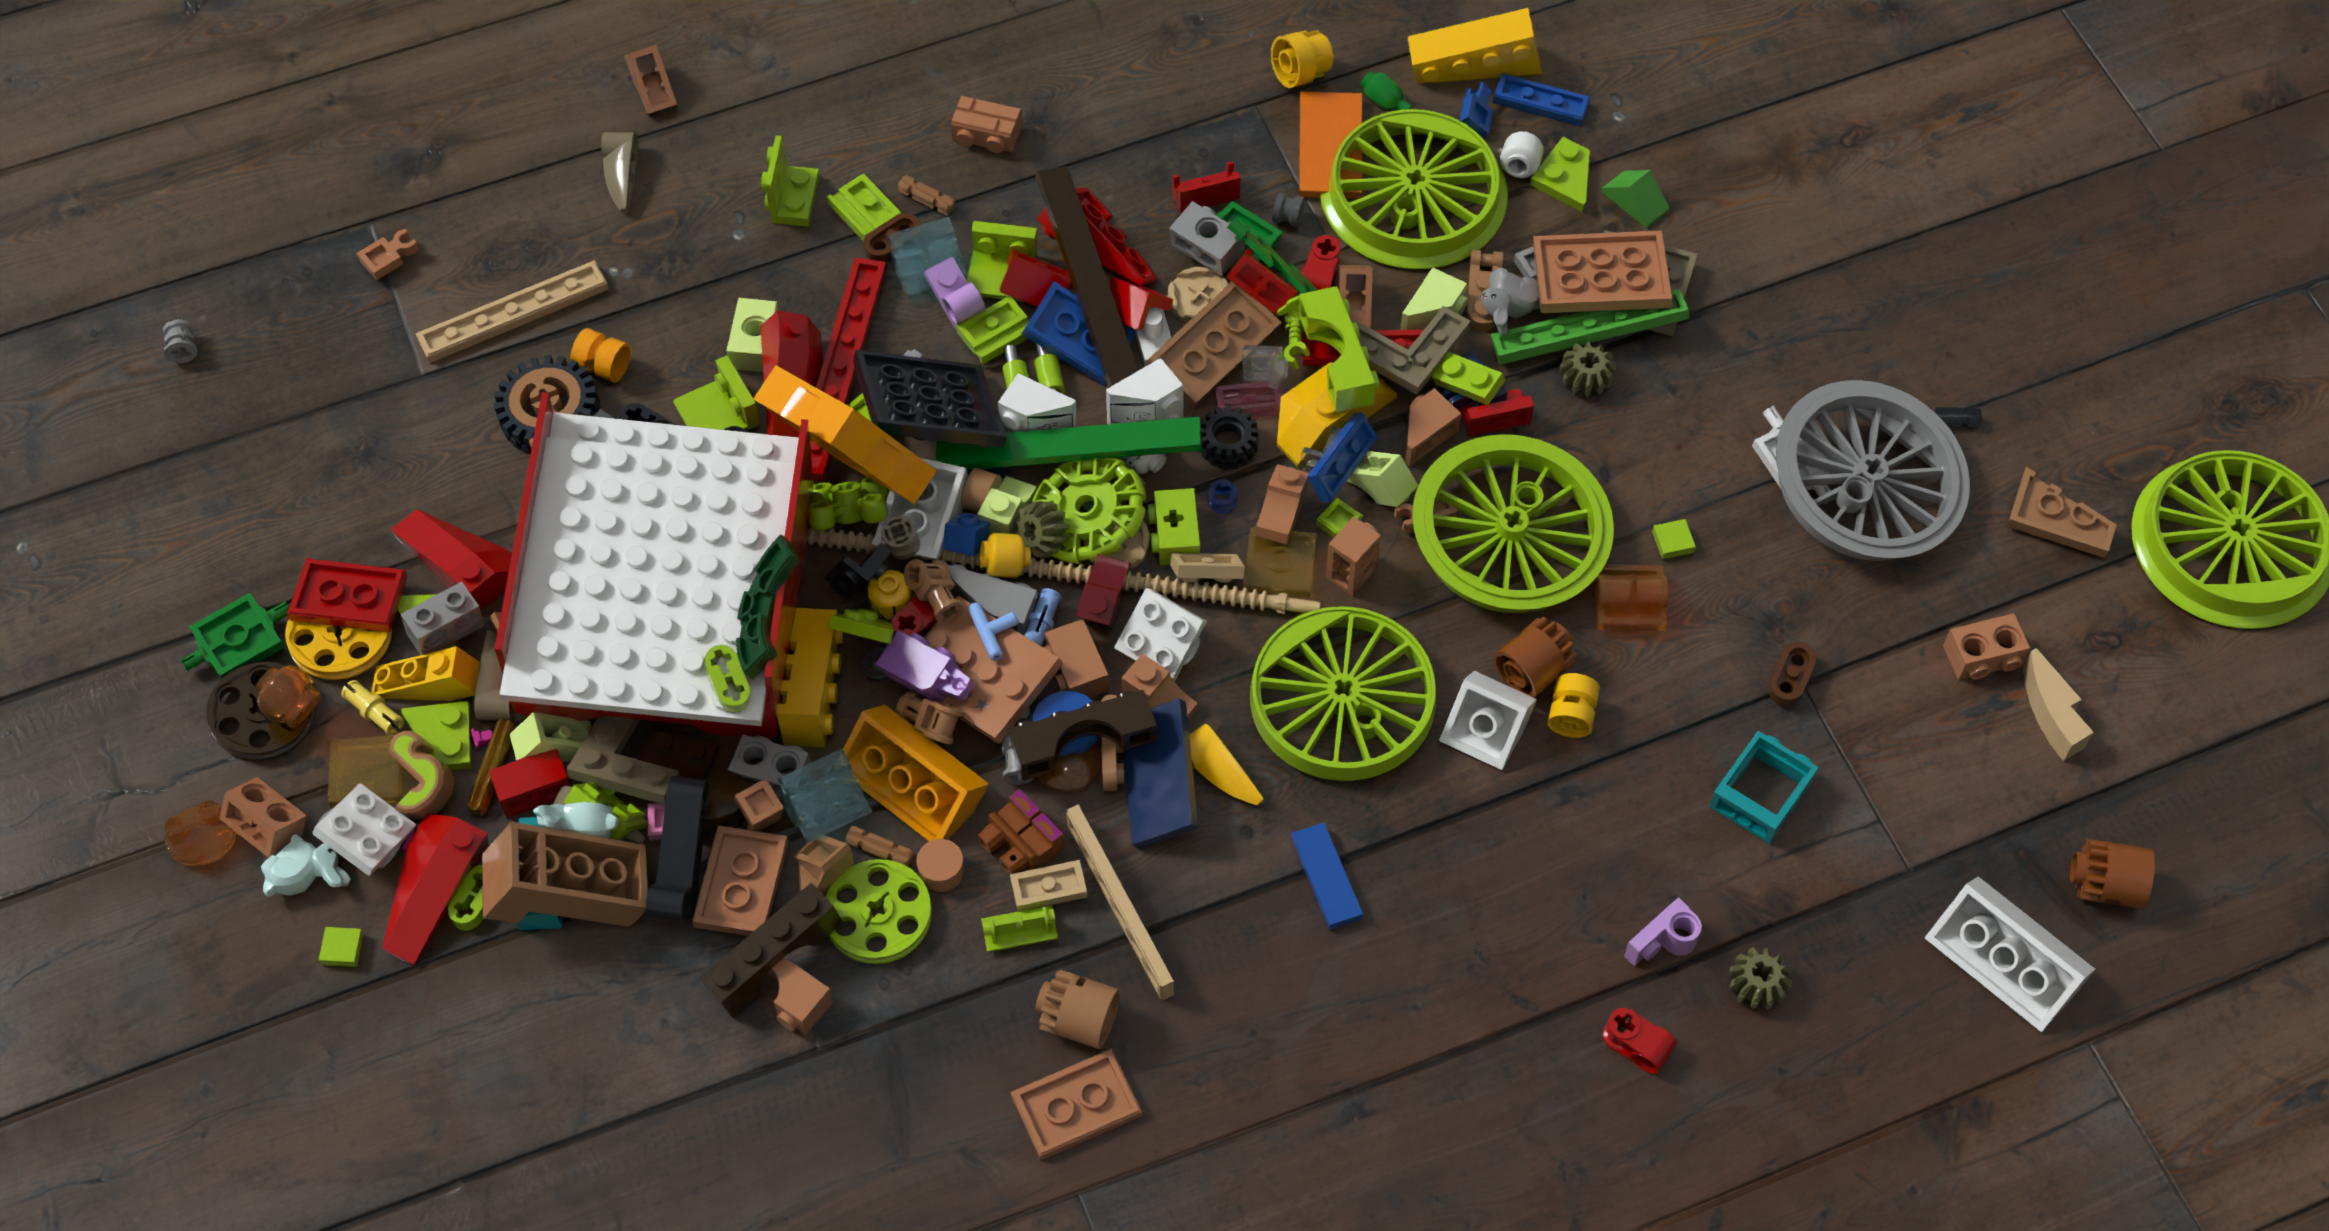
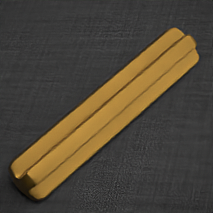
M500 719L496 723L466 805L468 812L471 814L483 816L487 812L495 790L489 770L504 765L512 743L510 733L516 729L513 721Z

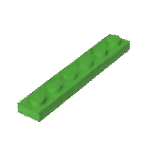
M1678 288L1671 290V308L1584 311L1510 329L1502 336L1499 332L1491 334V341L1499 364L1502 365L1572 348L1575 343L1584 345L1588 341L1592 343L1689 319V309Z

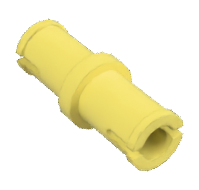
M357 680L347 683L354 689L355 693L344 686L341 692L342 698L360 710V715L365 720L373 721L389 736L398 733L390 722L399 729L403 728L404 718L386 705L385 699L380 695H373Z

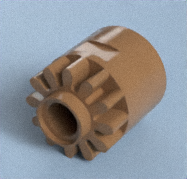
M1063 970L1057 971L1055 979H1052L1051 982L1045 981L1037 998L1035 1012L1042 1014L1039 1020V1024H1041L1040 1030L1102 1049L1116 1018L1121 990Z

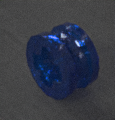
M1223 479L1216 480L1208 487L1207 502L1211 510L1223 514L1235 508L1237 489L1232 482ZM1221 493V496H1223V493H1227L1228 499L1224 500L1221 497V500L1216 499V494Z

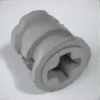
M176 319L166 323L163 327V334L165 336L164 356L171 362L185 363L197 356L198 350L195 345L193 326L188 321Z

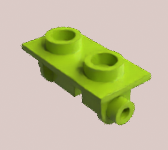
M1052 905L981 918L987 952L1058 939Z

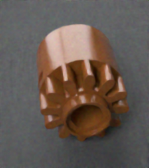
M1542 617L1541 619L1537 618L1521 631L1519 636L1511 639L1494 653L1493 662L1498 674L1507 686L1535 698L1553 683L1557 677L1565 673L1576 663L1575 658L1578 657V654L1571 649L1574 646V641L1570 633L1562 625L1554 621L1549 624L1548 620Z
M2086 839L2085 845H2082V852L2075 851L2070 866V882L2076 884L2075 889L2078 890L2077 898L2144 909L2149 901L2155 872L2154 852L2151 848Z

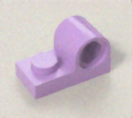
M953 256L924 272V276L954 329H956V325L985 310L980 293L974 284L967 283Z
M1678 897L1628 942L1624 957L1635 966L1643 958L1647 961L1652 959L1662 946L1674 955H1687L1696 947L1702 928L1701 921ZM1683 929L1687 931L1690 936H1679L1678 934H1676L1674 930Z

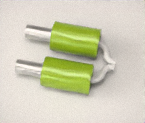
M1036 344L1039 357L1036 358L1034 365L1039 383L1065 394V385L1057 356L1050 354L1048 350ZM1008 345L1004 349L1007 363L1003 365L1002 370L1007 388L1018 373L1029 378L1026 363L1023 360H1018L1014 345Z

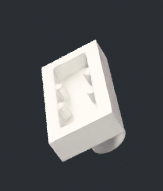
M1154 307L1149 308L1143 329H1134L1145 367L1148 366V359L1171 338L1164 311Z

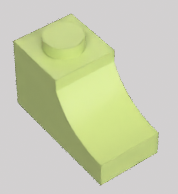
M1373 451L1366 453L1346 481L1368 493L1376 504L1394 507L1405 503L1409 499V495L1418 487L1416 480L1401 455Z
M1006 476L998 489H990L977 514L978 520L990 522L989 536L992 533L1014 534L1018 530L1014 520L1020 517L1019 509L1032 504L1037 486Z

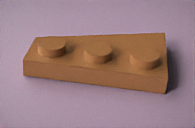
M2026 467L2007 526L2106 558L2116 524L2084 503H2075L2061 494V488L2053 483L2050 486L2035 477L2036 472Z

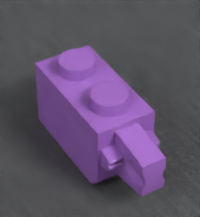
M898 630L892 638L891 644H888L875 665L888 678L926 699L941 702L947 696L965 701L975 683L954 662L956 656L943 647L939 646L937 650L929 647L930 643L914 632L911 636H908Z

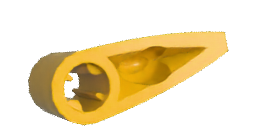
M1203 724L1189 734L1193 769L1195 768L1213 785L1235 798L1254 805L1263 803L1264 798L1210 726Z

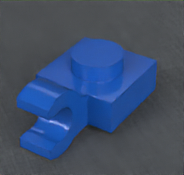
M1484 82L1480 83L1477 92L1472 88L1467 90L1459 120L1472 128L1481 137L1489 134L1493 110L1487 105L1492 90Z

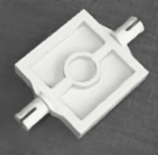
M1771 406V408H1767L1763 412V415L1772 426V429L1769 433L1755 439L1752 447L1780 487L1776 462V445L1784 420L1776 410V407ZM1815 420L1805 426L1831 444ZM1799 437L1797 451L1831 460ZM1797 463L1800 476L1834 474ZM1828 485L1805 486L1806 490L1814 489L1819 497L1831 491Z

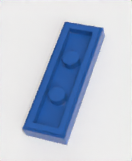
M1502 73L1492 103L1582 127L1591 97Z
M1363 412L1354 413L1307 476L1322 502H1331L1378 438Z
M1323 822L1291 833L1292 843L1329 930L1363 919V912L1325 823Z

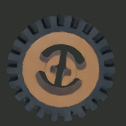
M546 355L544 356V364H539L537 357L530 359L532 367L527 368L524 362L517 365L520 372L518 375L510 370L506 374L509 382L500 381L498 385L500 391H496L494 396L496 400L494 409L508 441L511 440L515 448L519 449L522 446L524 453L531 454L529 440L534 437L537 417L527 414V410L532 404L535 414L538 416L542 392L549 393L553 412L594 416L601 409L600 399L591 375L588 374L583 366L579 368L576 361L571 359L567 364L565 357L558 356L556 364H554L552 356ZM559 394L569 398L565 407H563Z

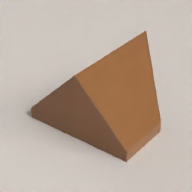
M819 833L792 856L797 865L800 891L812 882L825 897L832 883L851 866L855 865L852 849L847 843Z

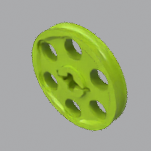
M876 859L851 866L832 883L826 894V898L835 907L842 921H851L856 925L854 933L849 936H841L836 930L829 935L831 941L844 955L862 963L884 964L905 957L923 941L931 924L932 906L925 883L916 872L899 862ZM881 871L889 876L888 881L882 886H873L869 882L870 876L875 872ZM906 887H914L919 891L918 897L910 902L901 900L899 894ZM850 888L857 892L856 899L850 903H842L837 899L838 894L844 889ZM880 906H883L885 914L878 913L875 917H872L871 908L878 909ZM911 919L918 923L917 930L912 934L905 935L898 930L899 925L905 920ZM873 937H882L887 941L885 948L879 952L868 950L867 943Z

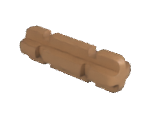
M908 175L903 176L899 181L898 190L900 193L909 197L913 195L912 199L932 209L937 207V211L944 215H950L955 209L954 198L946 194L941 196L942 192L920 181L916 183L917 180Z
M852 826L849 829L845 838V842L850 846L858 849L862 847V850L884 860L899 862L907 867L913 857L911 849L902 845L897 847L895 842L871 832L867 834L864 829Z

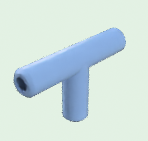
M972 603L968 608L969 613L990 659L997 661L1001 659L1003 652L995 634L1017 625L1019 620L1015 612H1010L989 622L981 604Z

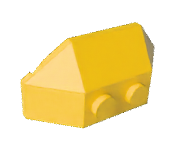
M1330 362L1281 396L1277 447L1297 467H1300L1331 445L1354 413L1363 412L1365 417L1369 418L1397 398V393L1378 376L1379 390H1375L1373 405L1336 413L1327 390V366L1332 364Z

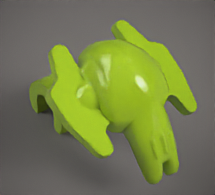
M1299 296L1289 299L1286 305L1277 310L1278 316L1285 314V322L1288 323L1285 325V330L1289 331V345L1284 350V357L1289 366L1294 369L1299 367L1294 358L1295 355L1299 353L1307 357L1310 355L1306 345L1302 342V332L1305 330L1299 317Z

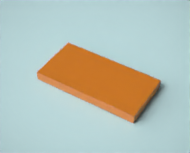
M1300 91L1299 196L1304 198H1320V194L1329 192V179L1336 153L1349 133L1362 124V93ZM1355 149L1348 158L1362 161V152ZM1343 168L1340 179H1362V173ZM1362 190L1343 191L1346 199L1362 198Z

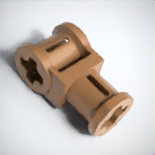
M914 559L907 563L904 572L906 585L909 589L914 590L920 601H929L934 610L933 615L938 623H947L957 618L961 614L963 607L961 602L955 599L951 593L955 584L950 577L948 565L942 560L924 563L921 560Z
M908 691L899 699L896 708L898 715L907 722H915L914 728L923 732V735L951 745L954 741L952 734L958 717H962L964 713L960 708L944 702L925 698L923 700L920 694L914 691ZM907 706L913 708V710H908Z

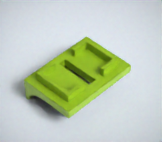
M595 782L573 785L564 800L565 804L589 802L611 806L614 811L612 813L618 818L619 823L617 828L611 829L612 835L610 839L621 840L629 832L646 829L648 826V822L642 818L644 813L632 803L627 806L613 795L615 791L598 787Z

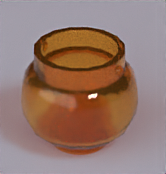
M291 665L284 666L279 670L272 667L256 685V689L260 691L257 696V706L263 715L274 722L286 723L291 728L297 727L306 719L320 701L322 693L314 688V680L306 671Z

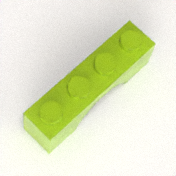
M1337 286L1299 294V317L1308 340L1328 343L1341 354L1334 363L1327 366V390L1336 413L1373 405L1375 390H1379V380L1376 371H1370L1368 366L1370 360L1366 346H1361L1359 343L1360 333L1358 325L1350 320V306L1347 298L1341 297Z

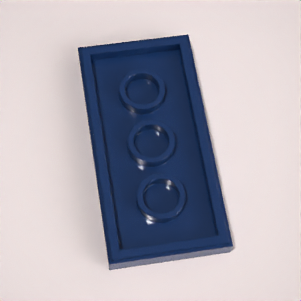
M1180 698L1151 708L1157 725V742L1124 751L1132 845L1138 849L1198 828L1186 702Z

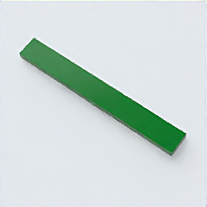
M1200 417L1006 433L1007 439L1004 448L993 446L983 448L975 444H950L945 441L936 440V461L964 467L966 470H973L976 467L987 469L1094 460L1096 458L1105 459L1104 457L1121 458L1202 451Z

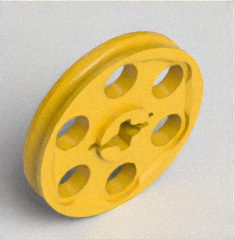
M288 620L285 637L294 662L304 672L321 679L341 680L367 671L384 656L391 642L392 628L390 632L340 626L343 629L342 635H340L342 646H340L338 638L335 636L336 630H338L337 626ZM304 634L314 637L308 645L300 646L296 644L297 638ZM359 647L369 649L368 654L363 658L356 659L351 657L352 652ZM323 655L335 657L330 665L319 666L316 664L317 660Z

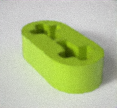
M727 645L713 646L705 656V670L713 691L725 711L731 713L740 712L749 704L750 687L741 668L738 656ZM722 656L723 659H731L727 662V674L723 675L720 666L715 665V658ZM732 682L734 690L741 692L739 700L734 701L731 696H724L728 693V683Z
M483 865L472 868L448 906V915L454 926L460 930H472L483 920V886L479 888L477 883L478 880L483 881ZM470 906L473 912L472 915L465 914L461 918L458 911L460 909L467 910Z

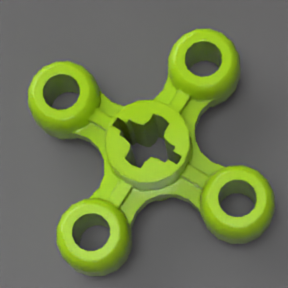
M868 477L861 481V485L858 482H843L834 486L831 483L815 484L812 503L808 509L809 524L812 529L822 531L832 528L836 521L840 524H852L862 520L866 523L882 522L888 516L886 503L888 489Z

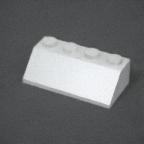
M1976 877L1964 886L1925 936L1927 941L2040 1032L2050 1024L2096 970L1980 877Z

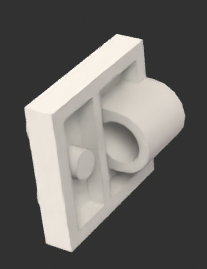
M1146 588L1114 648L1134 660H1137L1141 654H1144L1170 671V676L1175 681L1183 665L1188 664L1197 652L1200 645L1199 636L1207 621L1156 591Z
M359 783L315 826L312 834L370 876L378 867L384 868L393 859L401 844L414 831L416 824Z

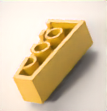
M1528 8L1407 36L1412 66L1418 84L1499 78L1502 73L1511 76L1543 74Z
M796 608L790 638L791 652L795 653L794 655L787 654L785 664L786 680H782L781 685L782 704H778L776 712L785 746L826 747L827 735L833 734L834 715L830 714V706L837 703L838 695L837 683H833L834 673L840 674L841 653H837L838 643L843 644L845 632L829 629L831 615H837V610Z

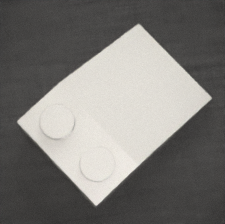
M920 458L937 470L915 505L894 492H889L886 501L888 516L884 521L879 522L872 545L877 547L882 543L886 546L881 533L884 523L891 517L904 516L912 521L920 539L919 550L914 556L935 561L939 559L943 551L945 523L962 514L961 498L969 476L964 467Z

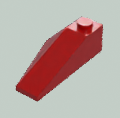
M1087 187L1076 188L1101 264L1140 286L1155 283L1158 278L1141 254L1134 248L1126 245L1125 241L1128 236L1122 229L1117 230L1110 223V219L1113 216ZM1045 208L1036 219L1043 225V231L1050 238L1057 240L1047 209Z
M418 509L391 529L392 533L449 588L462 581L479 605L480 611L505 592L512 554L506 548Z
M426 814L407 844L383 942V951L412 966L416 965L447 916L448 906L472 868L478 866L481 862L482 854L489 847L487 832L457 817Z

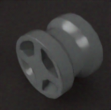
M1279 192L1274 205L1272 222L1279 224L1283 221L1289 223L1291 227L1298 228L1305 198L1303 196L1292 198L1288 197L1284 192Z

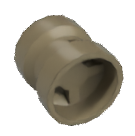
M894 516L884 523L881 531L882 538L886 547L892 551L890 553L891 556L901 560L913 557L919 550L920 539L912 521L904 516Z

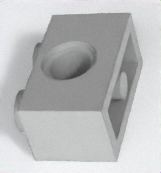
M1193 201L1169 228L1172 246L1221 276L1226 273L1245 250V242L1243 240L1238 242L1234 239L1236 235L1227 228L1231 222L1227 223L1217 217L1216 213L1209 207H1201ZM1207 235H1214L1212 238H1205Z

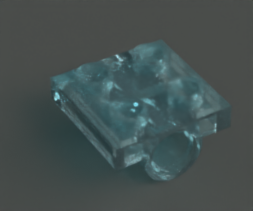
M949 217L887 235L891 247L893 265L898 279L902 283L906 297L932 289L924 276V272L952 256L965 279L967 278Z
M843 748L777 779L784 793L783 804L787 815L796 827H800L807 843L872 813Z

